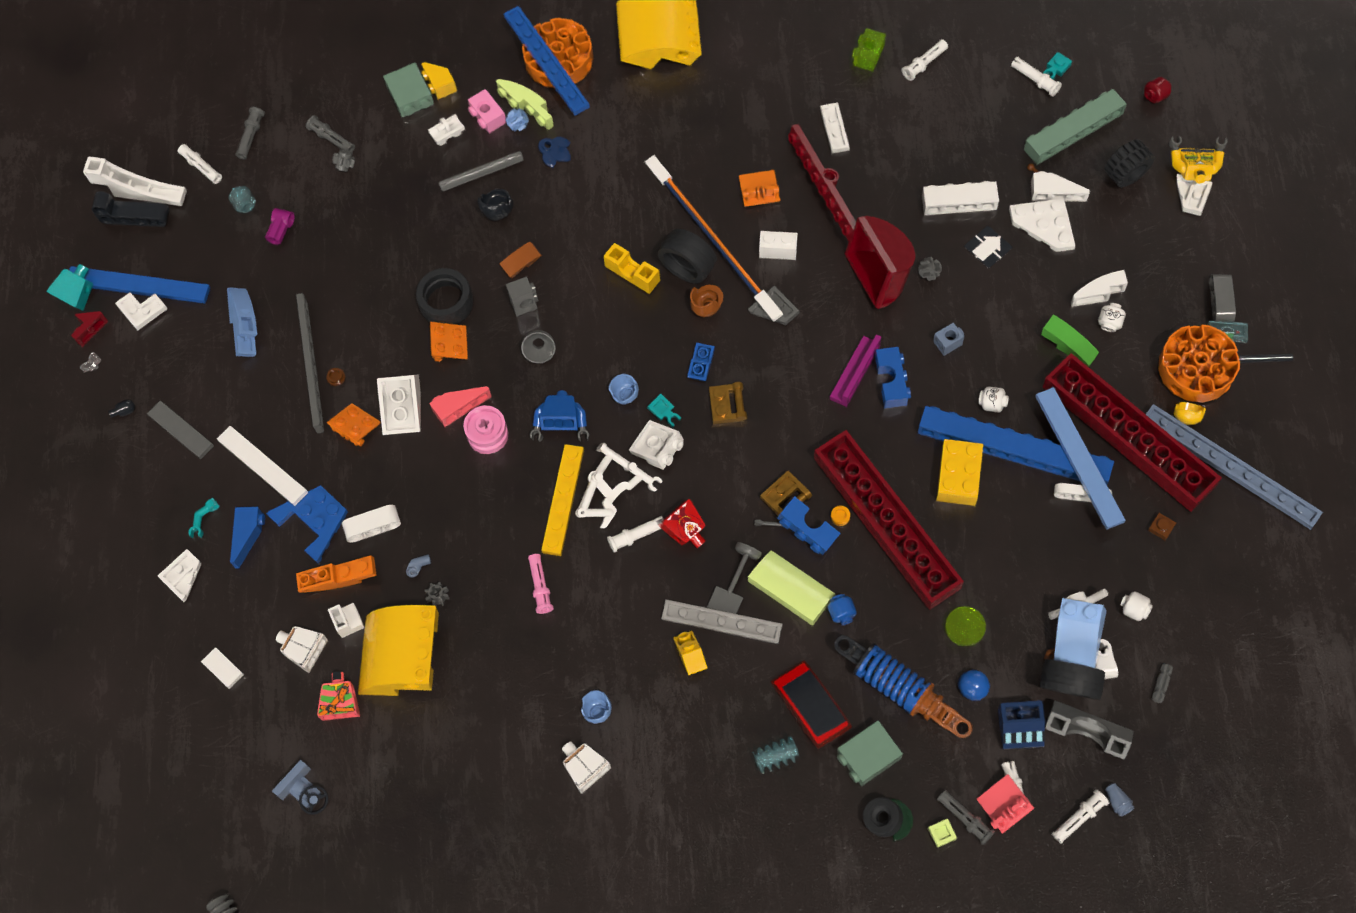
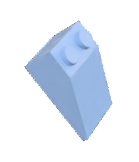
M1062 598L1054 660L1095 668L1106 616L1104 605Z

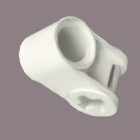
M1101 639L1099 648L1104 650L1102 654L1101 651H1098L1095 668L1105 671V679L1118 677V669L1111 645L1107 640Z

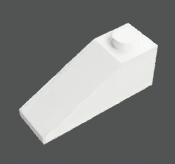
M1044 171L1033 173L1031 180L1032 201L1064 198V201L1087 202L1090 194L1089 189L1053 173H1046Z

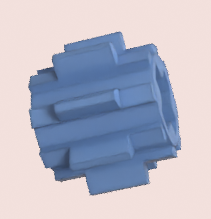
M514 108L506 117L507 125L511 130L521 131L528 125V116L521 108L517 110Z

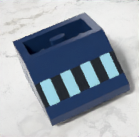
M1042 701L1000 704L998 716L1003 750L1045 746V719Z

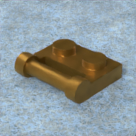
M742 382L709 387L713 424L744 421L747 419V413L744 411ZM732 392L735 393L737 413L731 414L729 393Z
M787 471L764 491L760 498L779 516L784 510L780 505L798 490L801 493L796 497L801 502L809 500L812 494L798 479Z

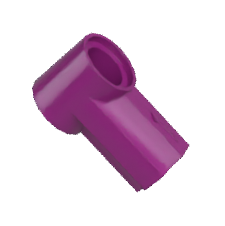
M275 208L271 215V225L265 236L266 240L275 245L281 244L287 228H290L294 223V213Z

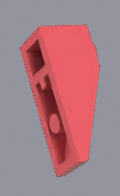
M485 386L444 393L435 397L430 406L443 426L446 427L492 396L489 388Z

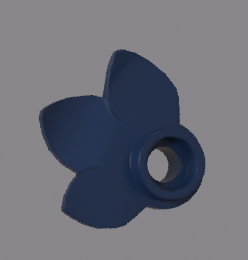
M563 137L544 138L539 142L538 149L543 154L544 163L549 167L553 168L556 161L568 162L571 160L567 149L570 145L568 139Z

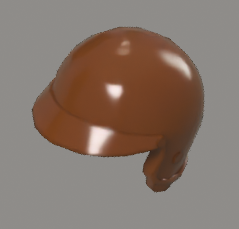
M709 284L699 289L694 287L690 293L691 309L700 317L713 316L719 310L723 301V292L716 285Z

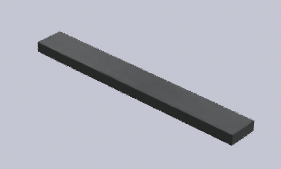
M301 293L296 294L312 422L318 434L324 432L308 302L304 294Z

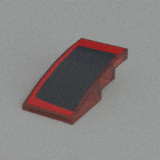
M805 660L771 681L772 686L781 696L784 704L794 715L796 722L817 749H820L852 728L840 707Z

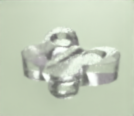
M92 352L89 355V360L82 364L80 369L83 372L98 369L99 366L97 364L101 362V359L96 353Z

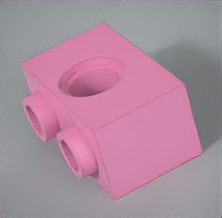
M486 89L468 99L470 114L473 117H477L480 127L482 129L485 128L488 133L507 123L505 113Z

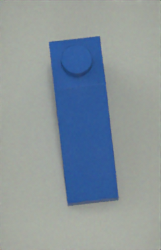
M235 507L230 563L235 568H240L262 532V525L265 524V515L259 507Z

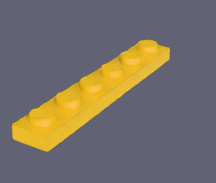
M564 445L541 550L543 554L562 555L584 453L583 447Z

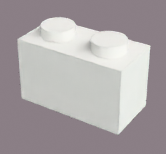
M760 232L759 258L796 260L797 233Z

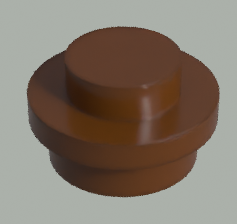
M339 368L330 369L326 376L328 383L332 386L341 385L345 381L344 371Z

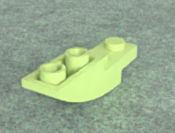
M501 79L496 81L498 94L502 98L505 97L512 108L526 110L529 115H533L540 126H545L548 130L554 126L552 116L547 112L546 101L538 94L511 81Z

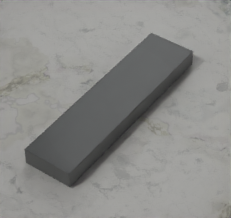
M159 401L147 413L151 419L199 459H202L214 447L209 440L163 402Z

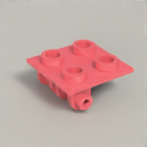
M1009 774L977 798V801L992 819V822H990L994 829L998 828L1001 833H1004L1034 809Z

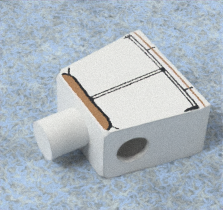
M296 626L292 628L289 634L281 630L276 636V641L283 644L280 651L308 673L328 641L321 633Z
M570 741L562 748L568 756L563 761V764L581 794L611 769L609 762L585 743L577 749Z

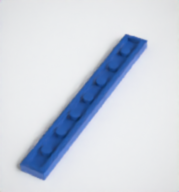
M517 6L504 13V18L574 116L590 108L588 101L521 8Z
M71 266L69 271L74 273L77 267ZM89 269L84 278L93 283L92 288L146 296L156 294L161 298L205 304L210 291L208 284Z

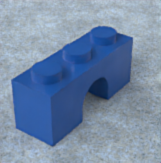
M899 347L877 349L875 361L878 374H889L894 378L892 382L882 384L881 393L884 409L907 406L908 398H911V392L905 383L907 381V372L902 368V364H904L903 353L899 352Z
M794 496L777 517L780 520L779 523L783 527L794 531L795 536L799 540H805L810 544V548L815 553L823 555L840 535V532L826 521L819 528L813 529L808 527L804 517L810 508Z

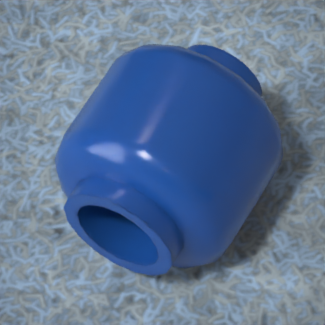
M840 594L830 599L828 610L833 622L841 623L842 625L853 622L852 618L856 616L857 611L852 598L845 596V594Z

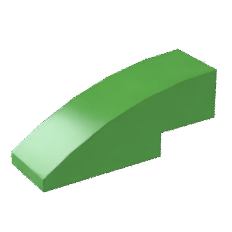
M1054 314L1043 328L1042 336L1057 344L1056 348L1069 355L1072 353L1088 367L1099 354V351L1084 336Z

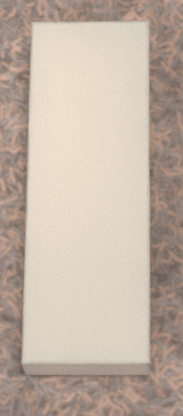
M838 103L820 106L831 153L849 151V144Z

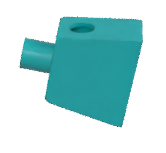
M79 264L74 273L64 269L48 288L47 292L83 311L93 286L92 282L84 279L89 268Z

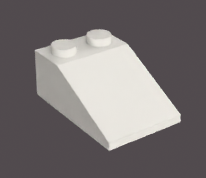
M419 374L377 378L383 435L420 432L421 392Z

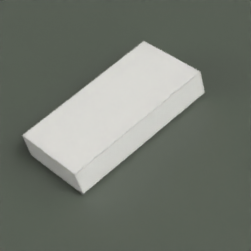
M216 647L201 661L229 689L244 675Z

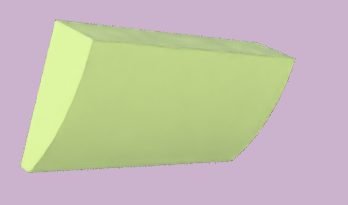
M772 550L748 576V582L812 626L826 609L830 599L836 595Z

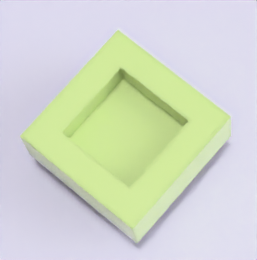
M948 819L928 827L937 848L957 839Z

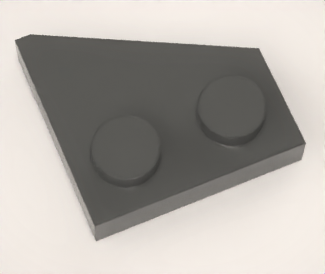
M775 286L767 292L768 296L783 313L775 322L787 325L800 313ZM757 301L748 309L753 315L772 320Z

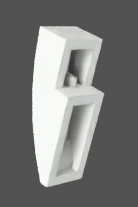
M1125 271L1112 272L1091 281L1073 295L1071 307L1105 302L1109 300L1111 294L1124 292L1128 284Z

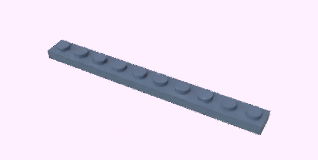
M1153 404L1146 413L1149 418L1196 457L1310 530L1323 513Z

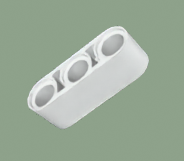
M386 505L348 518L342 522L347 542L360 541L395 529L401 525L395 505Z

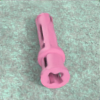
M532 554L528 557L535 588L533 597L536 598V612L544 614L551 612L554 608L550 603V590L546 587L541 555Z

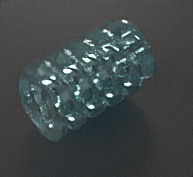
M791 736L788 737V743L781 739L780 746L773 742L772 749L769 745H765V752L760 747L757 748V755L753 751L757 766L762 774H765V767L772 771V764H775L779 769L780 761L787 766L789 758L795 763V756L799 757Z

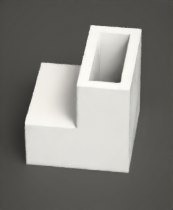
M354 603L343 608L340 605H336L328 609L336 631L342 638L365 628Z

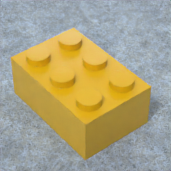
M944 439L936 501L976 505L983 444Z

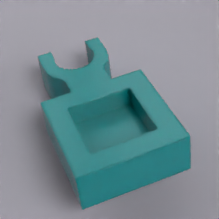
M1057 52L1047 63L1048 69L1043 74L1047 73L1054 80L1056 74L1062 76L1071 66L1072 60Z
M662 394L647 407L660 421L666 418L672 428L675 426L671 422L672 418H676L678 421L681 420L677 413L672 412L674 406Z

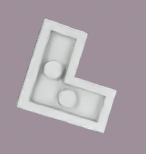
M128 293L115 303L137 331L167 310V307L156 294L140 304L131 293Z

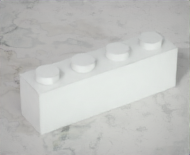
M990 181L982 183L967 182L958 185L947 184L945 186L930 185L923 187L922 192L924 215L997 210L999 203L997 184Z

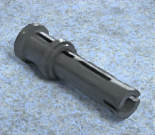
M250 107L248 120H245L244 123L245 131L235 154L241 159L247 158L254 135L260 129L261 118L265 115V112L260 108Z
M312 116L307 121L306 128L317 133L318 137L326 138L340 149L350 152L354 151V144L331 130L329 124L321 122L317 116Z
M947 790L937 799L967 826L966 829L969 833L972 832L981 840L982 845L995 833L994 829L991 830L982 822L981 817H975ZM950 803L954 804L964 815L957 811Z

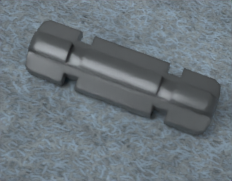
M1162 664L1160 668V674L1158 675L1155 691L1152 696L1154 702L1162 703L1164 701V693L1167 690L1170 674L1173 670L1171 665Z

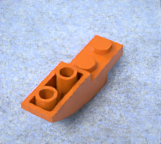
M371 555L338 565L331 563L296 573L297 587L300 593L351 586L362 583L363 579L377 576L375 560Z

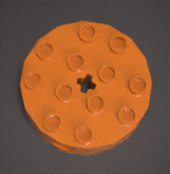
M554 18L550 19V22L535 25L534 28L574 83L581 81L591 70L594 59L591 40L584 27L573 20ZM523 44L522 50L526 70L529 75L541 85L554 88Z
M1210 325L1181 327L1170 335L1159 356L1158 371L1164 385L1174 395L1193 402L1203 403L1215 400L1229 390L1240 370L1238 349L1235 342L1225 332Z

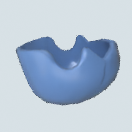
M623 373L611 380L609 391L617 403L625 405L637 398L639 387L631 375Z
M599 690L590 691L582 698L583 706L581 712L588 722L593 724L601 723L610 716L612 705L604 692Z

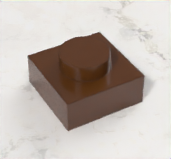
M1158 513L1148 531L1166 540L1176 522Z

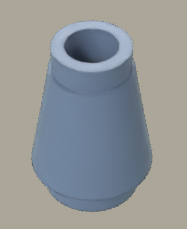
M1116 783L1105 789L1114 812L1118 813L1119 816H1124L1134 809L1133 801Z

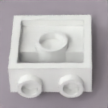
M649 420L629 451L631 454L645 459L650 465L664 470L666 465L669 466L672 463L676 450L679 451L683 447L684 439L679 431Z

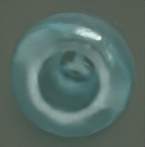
M245 186L234 188L229 195V201L237 212L248 213L255 206V197L250 189Z

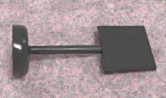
M737 542L735 550L743 555V558L727 591L716 586L707 608L737 614L743 597L732 592L747 558L758 560L762 555L759 550L747 544Z

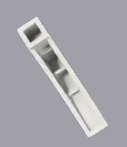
M88 156L83 170L90 183L107 185L115 197L182 206L187 192L185 187L170 185L136 175L103 158Z

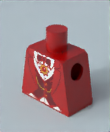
M690 499L680 504L658 524L662 530L680 545L686 544L690 540L698 548L705 542V539L699 534V531L705 527V523Z

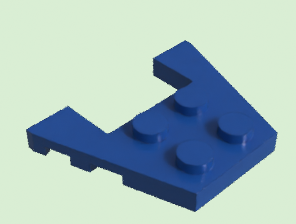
M320 485L308 491L307 495L296 506L288 501L268 511L266 514L279 527L293 514H296L319 537L305 549V552L318 564L348 511Z

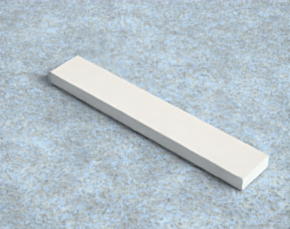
M231 426L217 438L224 447L294 506L307 495L308 491Z

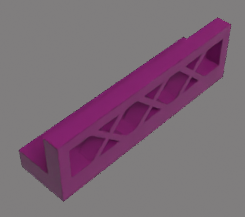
M876 335L873 340L863 336L831 393L830 400L845 407L848 406L874 359L876 350L880 348L881 336Z

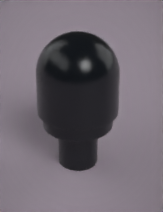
M123 400L115 405L116 408L108 412L111 418L117 415L124 417L134 412L135 404L131 400Z

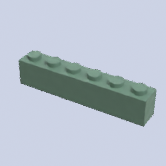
M1114 89L1109 92H1103L1097 99L1088 101L1082 108L1073 110L1070 115L1065 118H1059L1053 125L1044 127L1038 134L1029 136L1026 139L1024 150L1035 164L1038 165L1124 113L1126 103Z

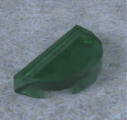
M891 799L901 808L903 813L902 826L893 835L895 842L902 840L909 834L913 826V816L911 810L900 800Z

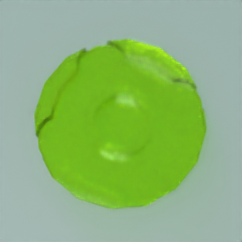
M963 606L956 608L950 612L946 619L945 628L947 636L959 646L975 645L981 641L985 634L986 623L984 617L972 607Z

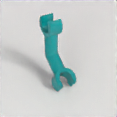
M213 498L209 499L205 506L195 512L193 527L189 529L190 537H194L195 531H198L200 538L203 537V530L201 529L202 516L220 507Z

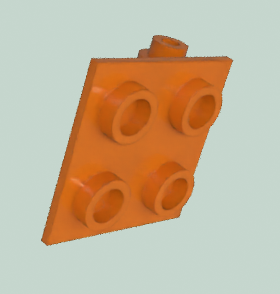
M774 170L739 175L744 207L780 202L779 186H777Z
M430 322L431 356L435 361H442L443 357L468 359L466 326Z
M352 403L327 422L332 431H336L342 437H345L346 440L350 439L355 446H362L364 443L363 437L381 423Z

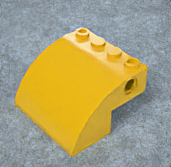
M619 0L616 3L621 61L652 69L661 58L691 65L702 55L696 0Z
M392 606L377 609L366 616L358 687L359 695L398 696L399 690H432L434 672L431 667L434 632H437L439 617L436 606Z

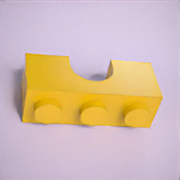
M616 243L604 255L605 267L649 294L660 282L658 269L645 261L641 265L636 263L630 257L629 251Z

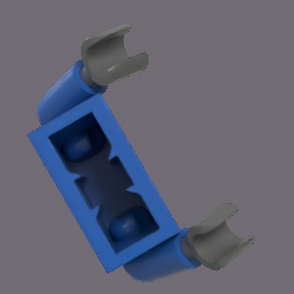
M560 390L557 392V395L547 396L545 402L536 408L533 420L535 428L530 432V437L533 441L535 434H539L538 440L542 441L543 435L540 432V427L541 430H578L579 427L578 440L581 442V434H586L587 441L589 440V433L585 430V426H587L585 410L579 403L574 401V396L568 395L566 391Z

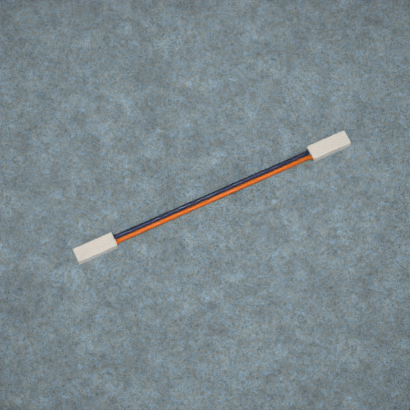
M655 155L646 160L645 163L662 185L665 184L755 294V300L774 322L783 315L781 310L764 290L761 291L672 182L671 175Z

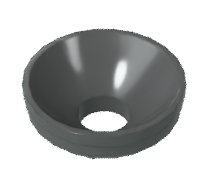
M535 330L529 332L524 337L521 350L527 360L533 363H544L553 357L555 342L549 333ZM540 338L544 341V344L541 347H537L533 344V341Z

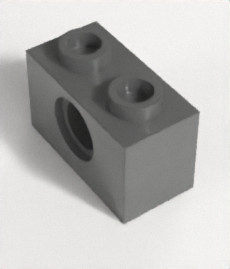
M527 277L506 284L516 316L537 309L536 302H538L536 289L533 282L529 283Z

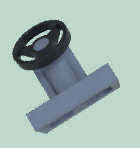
M300 760L272 792L282 800L291 793L299 801V805L304 812L312 815L318 814L326 808L328 795L322 787L312 785L305 778L311 769ZM325 797L324 805L319 810L312 812L313 806L317 805L319 800ZM303 805H304L306 808L309 807V810H308V811L305 810V809L303 808Z

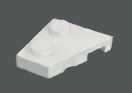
M1177 174L1176 181L1183 212L1201 216L1212 187V182L1205 181L1199 184L1195 180H1185L1182 175Z
M186 549L158 577L185 602L201 567V562Z

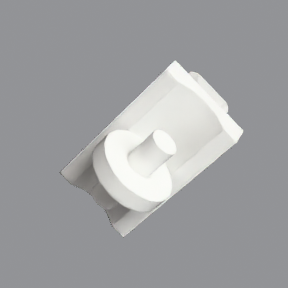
M455 114L446 120L441 118V123L428 129L437 145L442 146L446 143L447 139L461 135V131L465 130V127Z

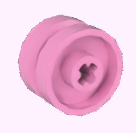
M483 405L474 408L466 416L463 426L470 446L475 451L481 454H491L504 447L508 441L509 432L504 416L498 409Z

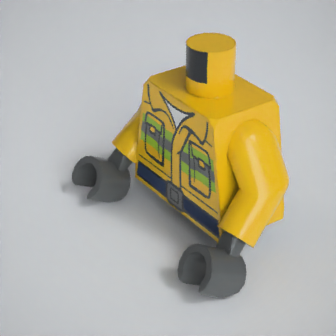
M1172 136L1168 145L1173 149L1171 151L1173 168L1181 173L1185 180H1195L1199 184L1211 180L1212 174H1216L1222 167L1223 150L1226 147L1227 138H1225L1224 144L1218 142L1219 137L1216 139L1215 148L1217 151L1215 149L1179 148L1178 150L1182 138L1178 136L1176 143L1173 141Z

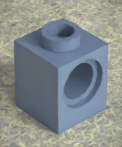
M952 323L935 333L933 342L943 356L962 346L964 333L960 327L957 328ZM946 337H952L954 340H948Z

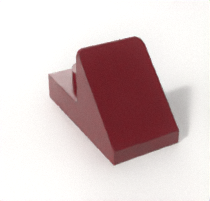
M100 311L75 314L82 325L77 327L71 336L77 344L83 347L108 320Z

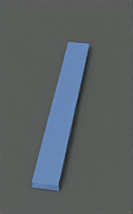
M1054 387L1036 394L1039 405L1106 530L1124 523L1125 518Z

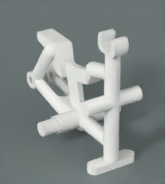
M601 443L596 450L604 453L605 457L597 469L589 474V483L575 514L579 518L604 517L599 528H606L617 512L612 503L625 489L631 490L641 480L648 484L649 490L656 491L657 489L652 485L653 481L662 483V480L659 477L652 478L639 469L636 463H630L607 447V444ZM612 459L623 466L625 471H630L636 475L629 482H621L613 490L603 480L602 475ZM596 487L605 497L602 501L604 509H588Z

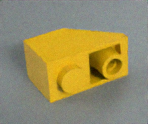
M426 62L422 63L423 71H421V74L425 81H429L428 87L431 94L435 93L436 97L440 99L457 91L448 68Z
M692 631L682 632L678 636L673 637L688 675L707 669L701 647Z

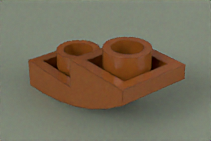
M528 242L505 258L500 265L510 278H514L525 267H530L542 255L532 242Z

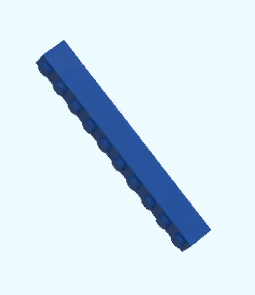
M925 406L918 434L941 441L949 439L983 444L982 453L1080 481L1061 445L1055 444L1048 439L1034 438L1030 434H1020L1010 428L996 427L993 423L979 422L972 417L965 418L955 412H945L934 406ZM1090 453L1107 485L1114 461L1106 456H1096Z

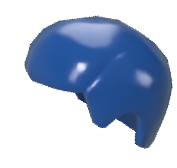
M978 670L964 672L960 675L957 683L961 695L971 701L981 700L986 697L990 689L987 676Z

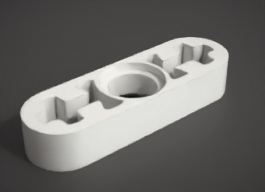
M1058 483L1054 487V496L1057 498L1091 502L1083 485Z

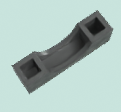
M1055 700L1045 725V729L1063 736L1071 733L1085 735L1099 743L1104 752L1124 760L1131 746L1134 732Z

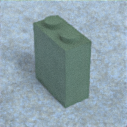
M416 63L383 76L402 117L411 115L434 104L432 95Z
M879 721L840 746L837 751L839 762L849 768L851 771L849 772L850 777L855 783L859 782L861 786L899 761L903 755Z

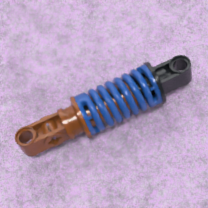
M839 636L835 640L834 645L837 652L856 664L853 675L859 678L865 677L866 683H871L873 688H877L879 692H884L886 697L890 696L892 701H897V705L903 706L904 710L909 712L912 717L917 713H921L927 721L932 718L940 726L960 738L971 735L973 731L972 723L961 716L955 709L942 702L944 697L933 692L935 684L928 682L925 685L923 677L916 681L915 679L918 676L916 672L909 676L911 669L906 668L902 671L905 667L903 663L896 667L898 660L893 659L890 662L892 656L890 654L886 655V652L879 648L876 643H873L866 649L848 636ZM847 639L850 647L848 650L843 651L840 648V643L842 640ZM965 722L968 725L969 730L966 734L958 732L957 726L959 723Z

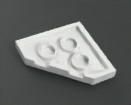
M1064 198L1010 205L1009 212L1013 226L1027 231L1028 235L1039 242L1043 241L1056 252L1075 249Z

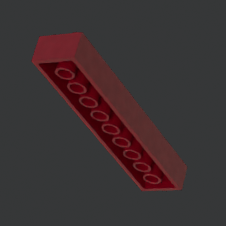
M1072 353L1045 378L1043 384L1045 390L1054 387L1065 407L1190 512L1213 491L1222 479L1221 476Z
M847 430L815 449L814 460L929 610L962 588L964 582Z

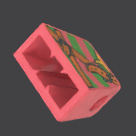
M333 672L332 683H325L321 686L318 717L322 721L360 717L354 685L350 681H344L343 672Z

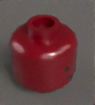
M1157 77L1149 81L1144 87L1145 97L1152 103L1163 101L1171 94V83L1163 77Z

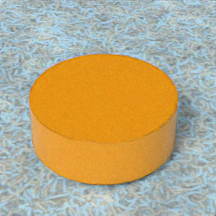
M845 506L833 508L831 511V521L835 525L844 526L849 522L850 511Z

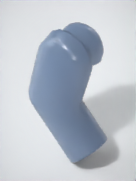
M429 554L412 559L406 569V574L409 577H416L422 566L431 564Z

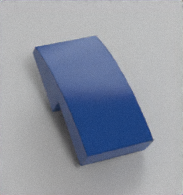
M696 343L688 378L706 381L715 346Z

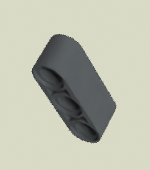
M1211 274L1209 288L1213 321L1234 322L1236 307L1232 275Z

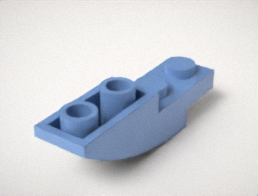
M227 288L229 317L234 329L236 356L254 357L256 355L255 336H257V326L251 299L246 289Z

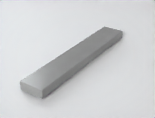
M671 600L665 601L661 618L665 621L775 644L779 643L782 629L781 623Z

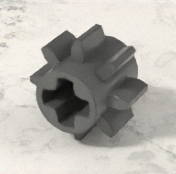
M340 149L339 154L334 153L332 161L333 164H336L335 168L338 170L348 171L349 167H354L355 157H352V152Z
M932 257L924 258V261H920L921 264L918 270L923 278L931 281L940 276L939 273H941L942 266L937 259L933 260Z
M438 582L437 585L430 583L431 587L429 590H425V593L429 595L426 597L427 603L432 601L433 606L440 604L444 606L445 600L450 599L445 594L449 591L447 586L442 588L441 582Z

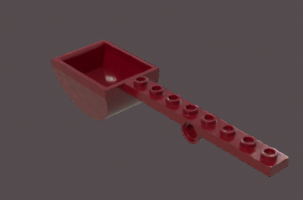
M799 124L792 125L788 135L789 142L793 145L797 156L803 162L804 168L810 174L812 182L817 186L819 194L824 198L826 206L831 210L835 221L838 222L843 235L849 241L845 256L874 306L878 309L888 306L901 294L914 264L915 251L912 243L901 230L885 220L871 216L858 217L857 221H855L836 189L839 179L838 172L834 169H825Z

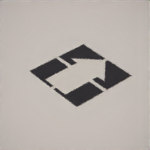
M989 226L985 227L964 245L988 269L1013 248Z

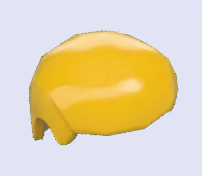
M1179 402L1175 406L1174 416L1186 425H1195L1202 421L1206 408L1192 403Z

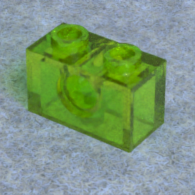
M866 28L864 34H861L859 37L858 48L853 50V66L873 72L885 46L886 34Z

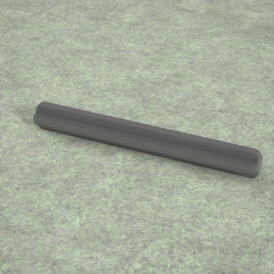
M517 151L439 182V186L442 191L511 166L523 161L522 153Z

